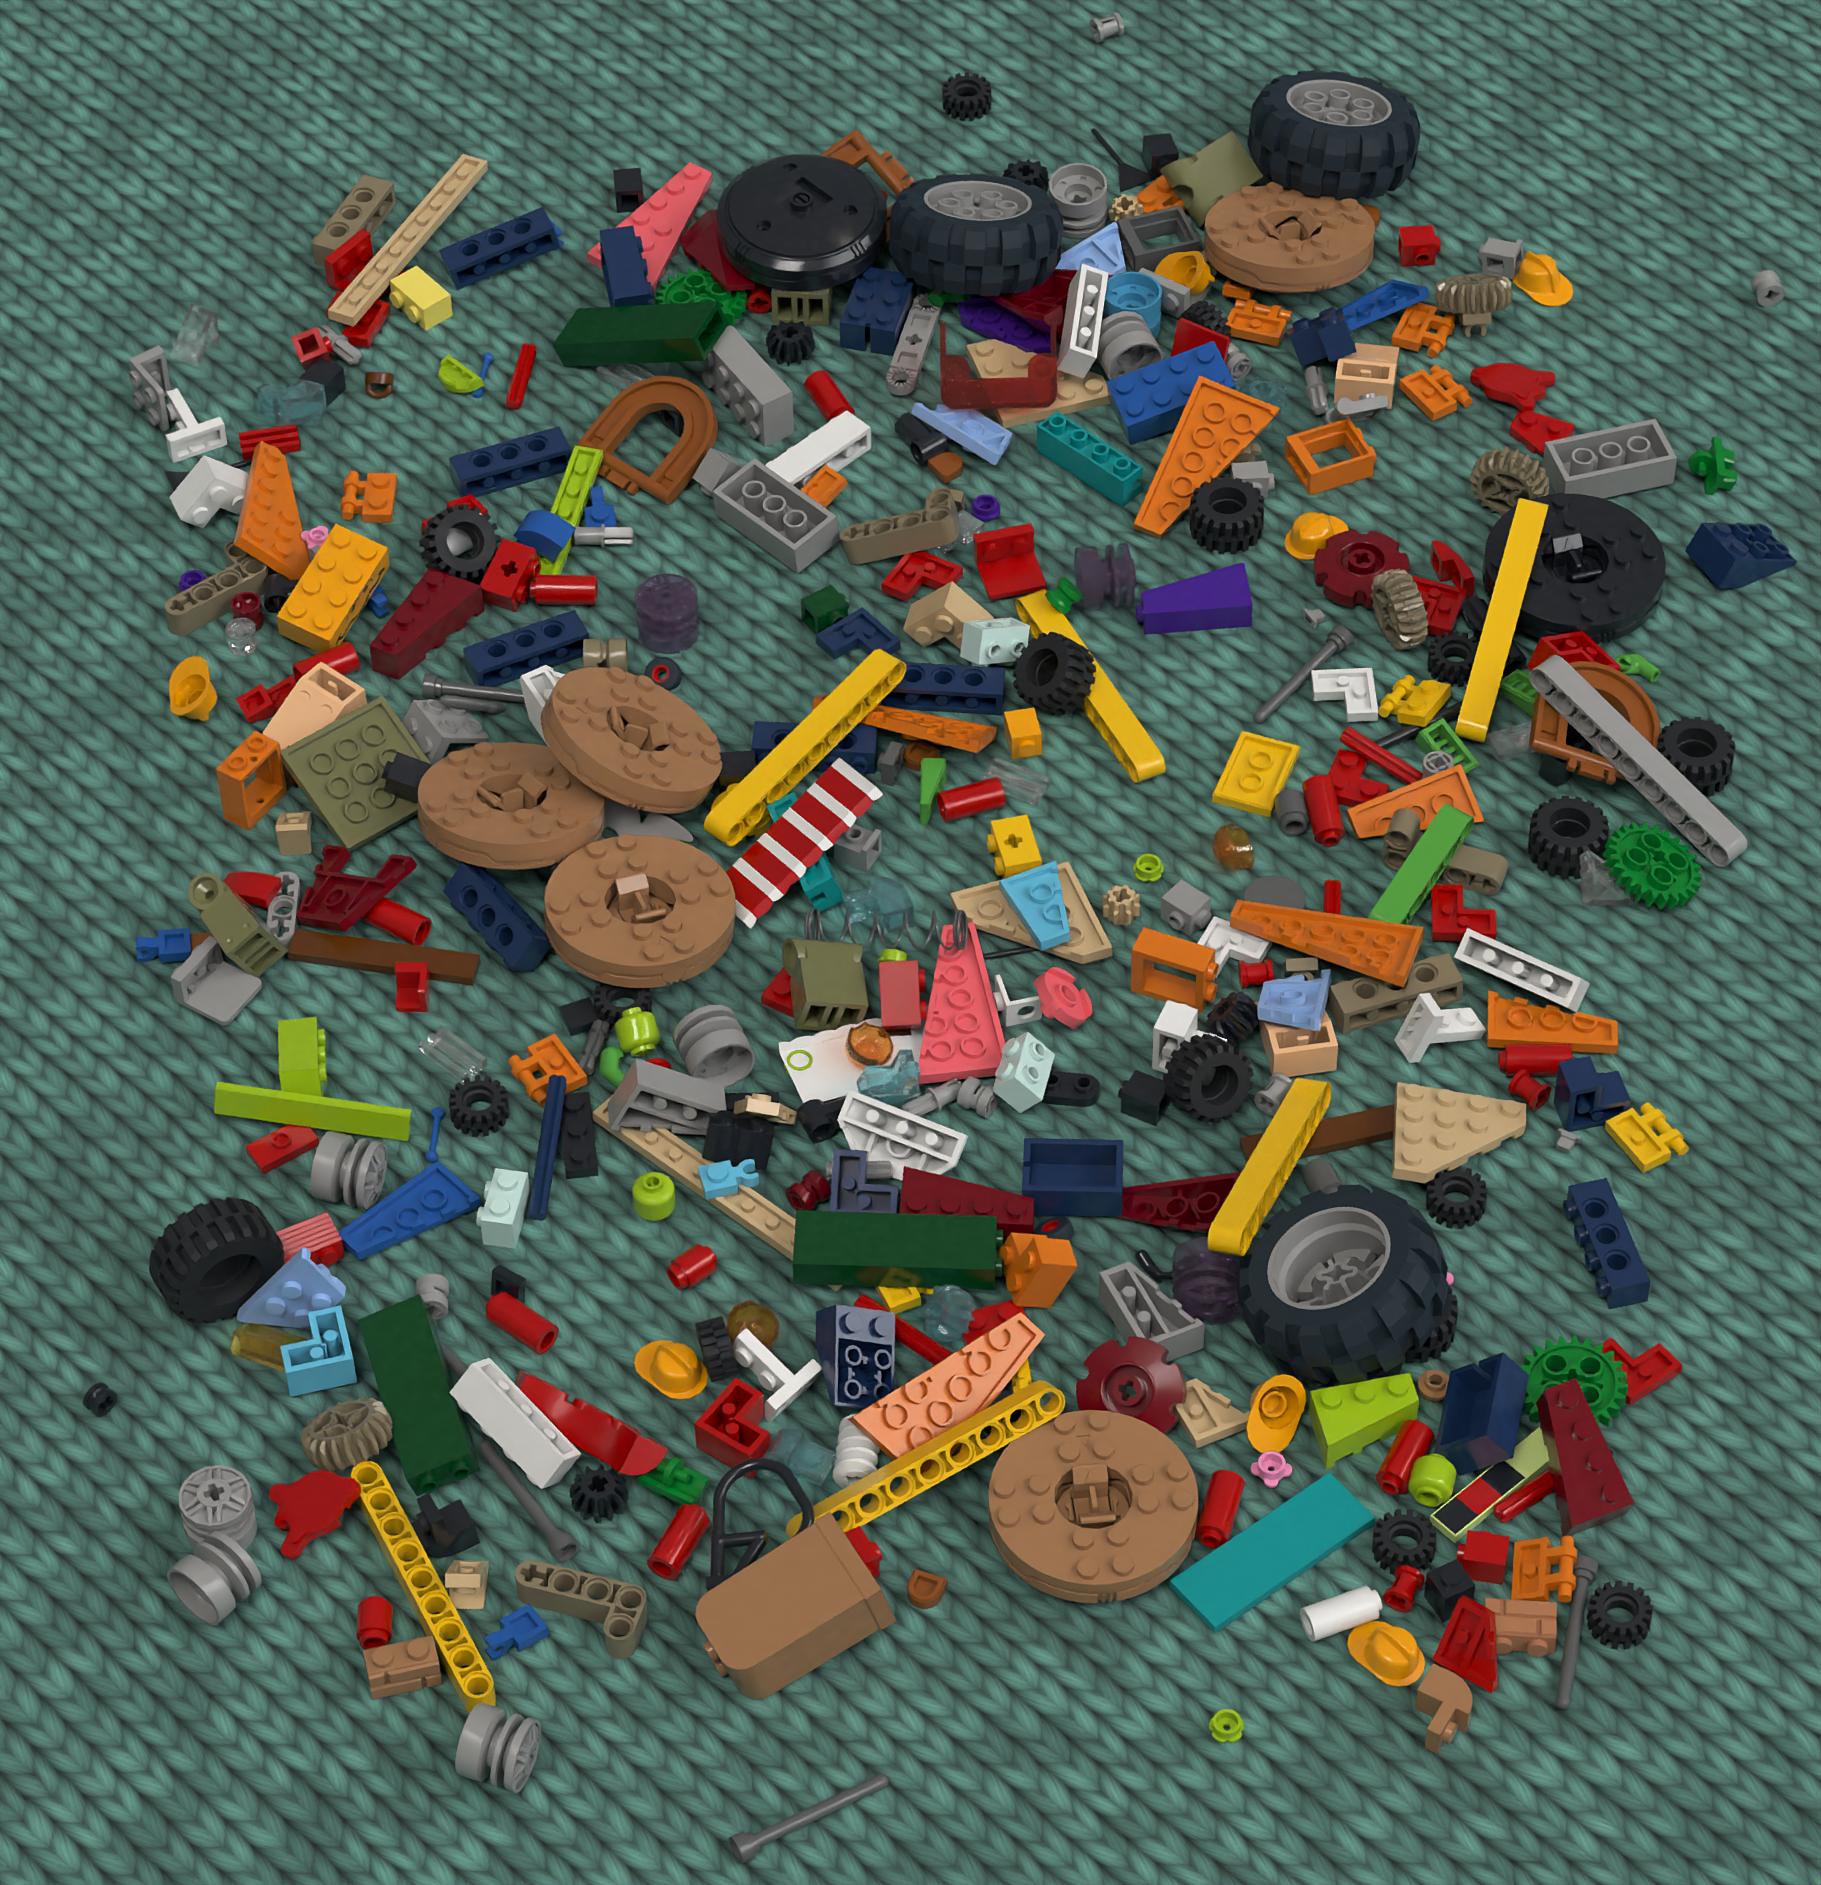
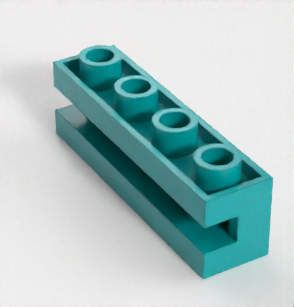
M1056 411L1037 425V451L1121 507L1142 493V483L1137 481V479L1143 475V467L1069 418Z
M795 792L767 805L774 823L799 799ZM823 851L820 859L814 865L808 867L804 875L799 879L805 894L811 899L816 910L819 908L820 912L846 899L825 851Z

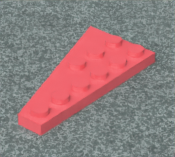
M691 162L616 227L633 225L635 236H641L643 253L641 255L642 259H646L648 276L646 278L647 282H651L653 295L657 289L658 280L663 278L666 272L665 267L668 261L673 258L680 245V237L687 231L686 227L689 221L693 220L697 205L703 201L713 181L712 172ZM599 242L587 253V262L602 269Z
M974 922L968 923L967 943L964 950H957L955 946L951 950H946L941 944L939 946L915 1084L950 1081L953 1078L961 1080L967 1079L969 1076L975 1078L995 1076V1072L1000 1065L1005 1039ZM953 924L943 925L941 940L946 947H951L954 944Z

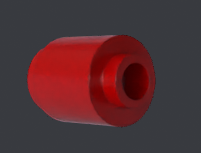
M696 1244L671 1260V1265L666 1268V1273L678 1290H682L685 1287L690 1289L716 1271L715 1264L717 1263V1258L710 1247Z
M370 1596L358 1604L356 1637L360 1641V1647L365 1650L388 1645L392 1638L393 1606L383 1597Z

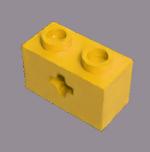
M1027 815L991 821V834L986 835V842L989 853L994 852L995 854L993 863L997 876L1002 875V879L1042 866V858Z

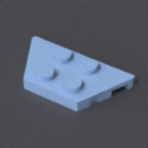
M1113 222L1062 253L1061 260L1056 269L1078 270L1081 264H1085L1108 272L1109 275L1113 276L1126 272L1117 223Z
M914 403L911 412L914 416L940 431L945 438L958 442L964 450L979 455L993 465L998 463L1010 444L1013 435L1009 430L967 406L938 404L935 411L929 410L922 403Z
M1331 969L1321 970V978L1304 981V976L1301 974L1286 979L1264 982L1257 1006L1258 1020L1320 1031L1332 982Z
M302 1247L238 1309L237 1321L310 1329L307 1312L335 1307L345 1298L346 1286L338 1278L332 1276L330 1270L324 1264L316 1265L310 1259L311 1252L307 1248Z

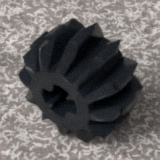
M1030 158L1024 162L1018 159L1016 164L1009 163L1008 168L1004 170L1002 177L1022 180L1024 184L1035 185L1048 192L1049 179L1047 167L1041 166L1040 161L1033 163L1030 161Z
M791 319L790 322L785 323L780 320L779 325H771V330L767 333L766 346L768 347L770 358L776 359L777 364L786 362L789 367L791 363L795 362L800 365L802 360L810 359L813 348H815V340L813 339L811 327L805 326L803 321L794 323L793 319Z
M1242 991L1238 993L1232 992L1228 997H1222L1221 1001L1214 1005L1213 1011L1207 1015L1208 1020L1205 1026L1211 1034L1227 1039V1042L1233 1046L1237 1045L1240 1040L1244 1041L1248 1034L1253 1033V1028L1259 1024L1257 1005Z
M600 1464L598 1470H592L587 1466L585 1475H575L574 1484L571 1485L569 1490L570 1498H572V1508L575 1512H580V1516L584 1521L594 1517V1521L598 1524L601 1518L606 1517L612 1522L613 1513L623 1514L624 1504L629 1499L624 1476H618V1472L614 1468L605 1471L602 1464Z

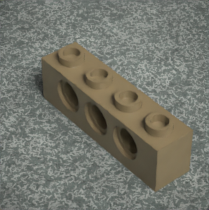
M364 174L359 182L353 185L350 194L344 201L340 202L337 211L326 221L319 235H316L312 240L311 250L314 255L315 265L325 267L324 259L361 229L370 233L371 237L396 205L393 182Z
M1445 953L1414 962L1404 988L1369 975L1331 985L1329 988L1328 1007L1342 1034L1406 1017L1419 994L1430 993L1439 1007L1462 1001L1464 980L1450 954Z

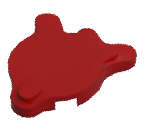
M1513 363L1491 364L1486 367L1475 368L1470 373L1471 382L1476 384L1479 389L1485 388V396L1497 401L1513 404L1522 412L1534 411L1535 401L1544 399L1546 396L1545 387L1553 386L1556 378L1553 372L1530 370Z
M320 1470L309 1473L292 1484L278 1483L272 1486L269 1491V1497L278 1505L274 1525L282 1531L290 1529L281 1546V1553L286 1558L294 1560L300 1556L304 1548L312 1540L323 1537L337 1529L341 1525L338 1519L345 1507L350 1509L352 1503L360 1496V1484L354 1478L341 1477L331 1471Z

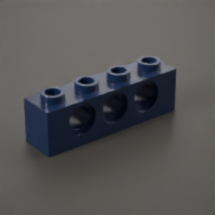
M541 207L442 248L439 251L450 279L456 290H459L555 250L560 245L555 229L544 208Z
M560 426L449 457L451 479L460 497L471 494L476 498L565 472L571 457V448Z
M572 610L463 648L465 669L474 685L497 687L520 679L521 675L544 665L552 668L583 657L584 639H589V633L576 611Z
M905 662L906 672L903 679L881 701L883 706L904 710L1002 716L1005 695V668Z
M754 721L751 750H754L755 762H761L800 723ZM856 725L811 771L825 772L838 758H841L859 774H875L878 748L877 727Z
M465 862L461 863L443 890L445 895L451 900V906L467 917L469 926L486 938L485 943L491 949L501 954L504 958L503 962L507 967L514 971L521 969L534 972L551 947L546 933L486 868Z
M1607 1178L1570 1185L1568 1187L1567 1200L1563 1201L1564 1213L1568 1220L1572 1219L1576 1243L1584 1248L1586 1267L1588 1271L1594 1272L1596 1277L1595 1285L1599 1297H1604L1609 1309L1647 1302L1651 1281Z

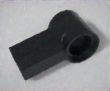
M910 412L902 414L894 424L895 432L910 446L912 456L919 465H924L928 463L929 459L948 452V444L943 434L938 430L931 431L918 417Z
M282 574L267 576L263 584L265 609L271 613H279L300 579L289 580L288 577Z
M846 1096L823 1103L820 1099H812L803 1103L798 1108L797 1116L810 1141L814 1143L826 1141L833 1136L835 1130L841 1128L837 1119Z

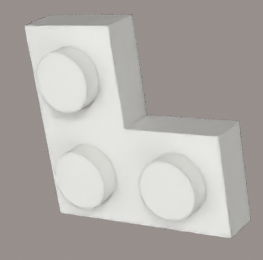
M1372 668L1311 670L1314 701L1344 700L1347 722L1378 721V706Z
M1214 916L1197 944L1215 949V963L1219 964L1218 976L1229 957L1244 961L1245 963L1262 962L1272 946V941L1232 928L1229 921Z

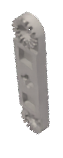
M925 293V295L920 294V296L917 295L916 299L914 298L886 377V388L892 394L907 395L911 393L918 380L941 314V307L933 306V308L930 307V310L929 308L927 310L925 308L922 309L924 305L933 306L928 300V293ZM896 380H905L906 383L904 382V385H902V383H900V385H899V383H898V382L896 383L895 381H896Z

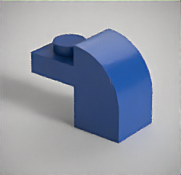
M535 510L525 516L513 536L517 538L515 542L535 548L538 553L553 562L576 528L551 512Z

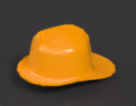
M1199 251L1169 254L1162 259L1154 272L1190 288V296L1201 294L1208 284L1215 282L1209 265L1204 261V257Z
M1531 251L1525 253L1513 283L1541 305L1556 307L1566 304L1572 298L1573 287L1568 279L1558 271L1555 260L1546 254H1534Z
M1316 512L1304 513L1294 521L1292 529L1286 535L1284 541L1285 548L1291 556L1297 559L1313 560L1317 549L1325 548L1328 538L1335 534L1349 531L1343 520L1335 516Z
M192 656L186 658L178 664L170 677V709L174 715H184L189 719H200L204 722L209 720V712L215 706L218 697L210 681L209 666L202 657Z
M665 1340L650 1342L643 1346L635 1357L634 1365L636 1372L669 1398L677 1400L691 1399L699 1395L706 1387L708 1379L706 1367L698 1359L694 1350L685 1344Z
M1286 1374L1273 1376L1257 1386L1251 1395L1246 1431L1252 1447L1260 1453L1269 1451L1280 1453L1289 1445L1294 1436L1306 1404V1391L1302 1383L1294 1376Z
M1370 1621L1356 1626L1349 1634L1347 1646L1350 1655L1385 1684L1395 1687L1409 1686L1417 1682L1422 1676L1425 1667L1423 1653L1417 1646V1642L1412 1634L1404 1628L1392 1626L1386 1622Z

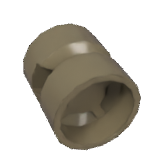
M609 638L607 643H604L602 639H584V668L617 667L624 672H628L627 638Z

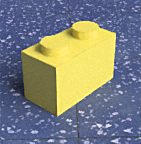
M418 266L389 280L391 289L389 297L392 304L405 312L413 323H417L425 331L453 316L451 295Z

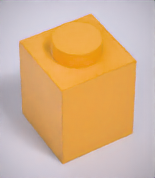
M1034 707L1004 712V734L1011 758L1017 759L1042 755V732Z

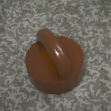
M365 373V389L370 397L382 399L392 393L394 375L392 373ZM373 385L386 386L385 390L381 392L372 389Z

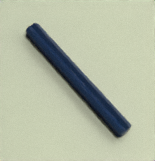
M551 1075L548 1081L528 1210L529 1218L532 1220L542 1221L547 1216L567 1085L566 1078L562 1075Z

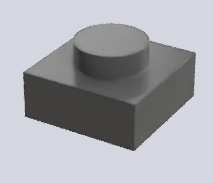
M891 741L887 751L880 754L877 768L881 770V783L893 786L903 767V744Z

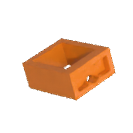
M1350 418L1290 435L1285 439L1284 458L1309 496L1373 476L1374 463L1377 461L1376 453L1372 446L1367 445L1362 431L1354 426ZM1344 445L1352 459L1319 468L1311 455Z
M257 731L252 732L216 768L224 819L247 831L287 793L279 742ZM256 770L257 777L245 788L244 781Z
M1143 927L1132 948L1130 991L1164 1002L1170 1000L1179 1004H1186L1198 1009L1199 1013H1203L1207 1003L1214 1001L1218 985L1214 984L1219 964L1215 963V949ZM1154 962L1195 974L1196 982L1154 969Z

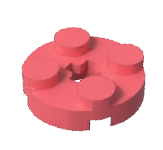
M1052 967L1034 981L1039 998L1042 1001L1040 1009L1047 1018H1056L1071 1029H1077L1092 1014L1091 1000L1084 988L1080 991L1073 984L1076 979L1069 972L1058 967Z

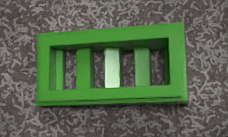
M1517 669L1501 680L1499 691L1532 717L1537 691L1529 681V674Z
M1444 718L1421 730L1416 737L1415 742L1426 754L1433 751H1442L1440 748L1445 745L1449 746L1450 748L1443 752L1449 755L1453 753L1458 755L1453 758L1454 765L1462 760L1466 763L1463 766L1465 775L1480 765ZM1439 737L1441 741L1435 743L1434 739Z
M923 758L921 760V825H928L937 803V793L942 791L945 784L946 759Z

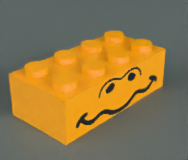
M335 524L276 616L279 634L319 653L340 645L390 566L388 547Z

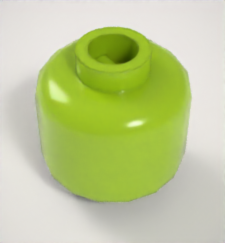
M640 1007L623 1011V1018L619 1019L615 1024V1031L621 1050L625 1053H630L631 1057H639L654 1052L656 1050L655 1046L661 1039L654 1014L647 1011L642 1012Z
M649 1172L639 1176L632 1187L634 1210L641 1218L658 1221L668 1217L674 1211L676 1205L674 1183L667 1175L659 1172Z
M1440 1454L1419 1457L1413 1464L1408 1490L1419 1504L1427 1507L1439 1506L1447 1502L1452 1496L1456 1480V1469L1450 1461Z

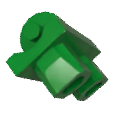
M1717 437L1712 438V445L1708 451L1704 452V450L1699 449L1688 460L1689 469L1703 476L1705 493L1709 495H1714L1718 488L1731 491L1737 482V472L1730 470L1735 460L1734 451L1724 449L1722 447V439Z
M664 1457L657 1467L638 1477V1483L650 1489L651 1494L658 1497H668L678 1502L679 1507L683 1504H697L701 1499V1495L710 1484L709 1477L685 1467L684 1461L678 1457H674L672 1460Z

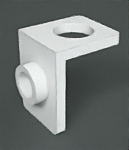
M1000 974L995 975V992L992 994L997 1012L1001 1011L1006 1027L1042 1018V1011L1040 1009L1042 1001L1039 996L1010 1001ZM1025 1006L1034 1007V1010L1029 1014H1017Z

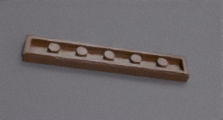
M300 929L295 930L287 952L289 960L394 975L396 962H428L430 980L472 986L481 962L480 954Z
M1395 1104L1321 1120L1299 1159L1392 1139ZM1264 1133L1240 1138L1239 1145L1246 1163Z

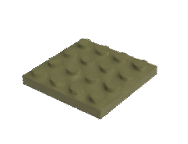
M383 695L281 750L282 763L341 847H346L348 852L355 850L418 814V803L384 791L386 780L381 777L387 761L393 762L396 753L399 752L430 763Z

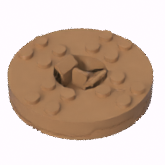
M1270 182L1264 186L1243 187L1240 191L1222 198L1211 207L1205 219L1204 251L1206 258L1216 270L1245 286L1281 294L1313 293L1347 283L1361 275L1369 267L1373 259L1375 225L1368 211L1358 204L1355 199L1337 200L1334 197L1321 195L1316 197L1303 194L1301 190L1292 187L1286 188L1276 182Z
M587 667L573 670L558 680L541 712V728L544 738L551 751L576 779L594 792L626 807L666 814L691 810L705 800L722 769V761L719 754L721 749L717 736L706 722L684 701L655 684L652 679L644 675L637 676L624 672L617 667Z
M481 742L474 747L453 751L436 762L423 775L418 787V822L425 838L444 854L459 861L483 868L529 870L560 863L575 851L597 841L605 826L606 798L576 779L556 758L548 746L514 742L492 744Z
M623 834L592 842L572 853L558 865L552 873L545 890V931L556 954L571 968L591 979L629 988L666 986V983L671 985L672 982L678 983V980L685 981L707 970L727 950L732 940L735 926V892L724 869L703 851L684 842L666 837Z
M1098 1410L1059 1414L1057 1417L1010 1442L993 1469L989 1483L988 1517L989 1528L991 1529V1536L995 1547L1009 1568L1021 1579L1038 1590L1054 1597L1082 1603H1098V1600L1104 1603L1106 1599L1112 1602L1113 1598L1116 1601L1135 1597L1158 1586L1174 1573L1186 1558L1194 1541L1197 1528L1198 1488L1192 1468L1181 1450L1165 1434L1134 1417Z

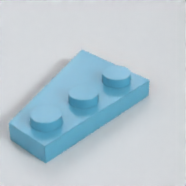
M1056 861L999 881L1000 891L1041 951L1070 941V930Z

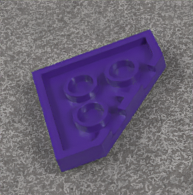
M978 294L973 295L966 302L958 301L957 306L962 325L990 339L1016 346L1026 353L1034 352L1042 356L1055 355L1053 335L1042 333L985 297Z

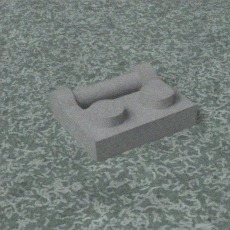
M1369 393L1360 396V400L1353 402L1349 398H1341L1335 404V409H1330L1326 412L1324 422L1329 424L1350 418L1352 423L1376 419L1389 406L1387 396L1377 397L1376 393Z

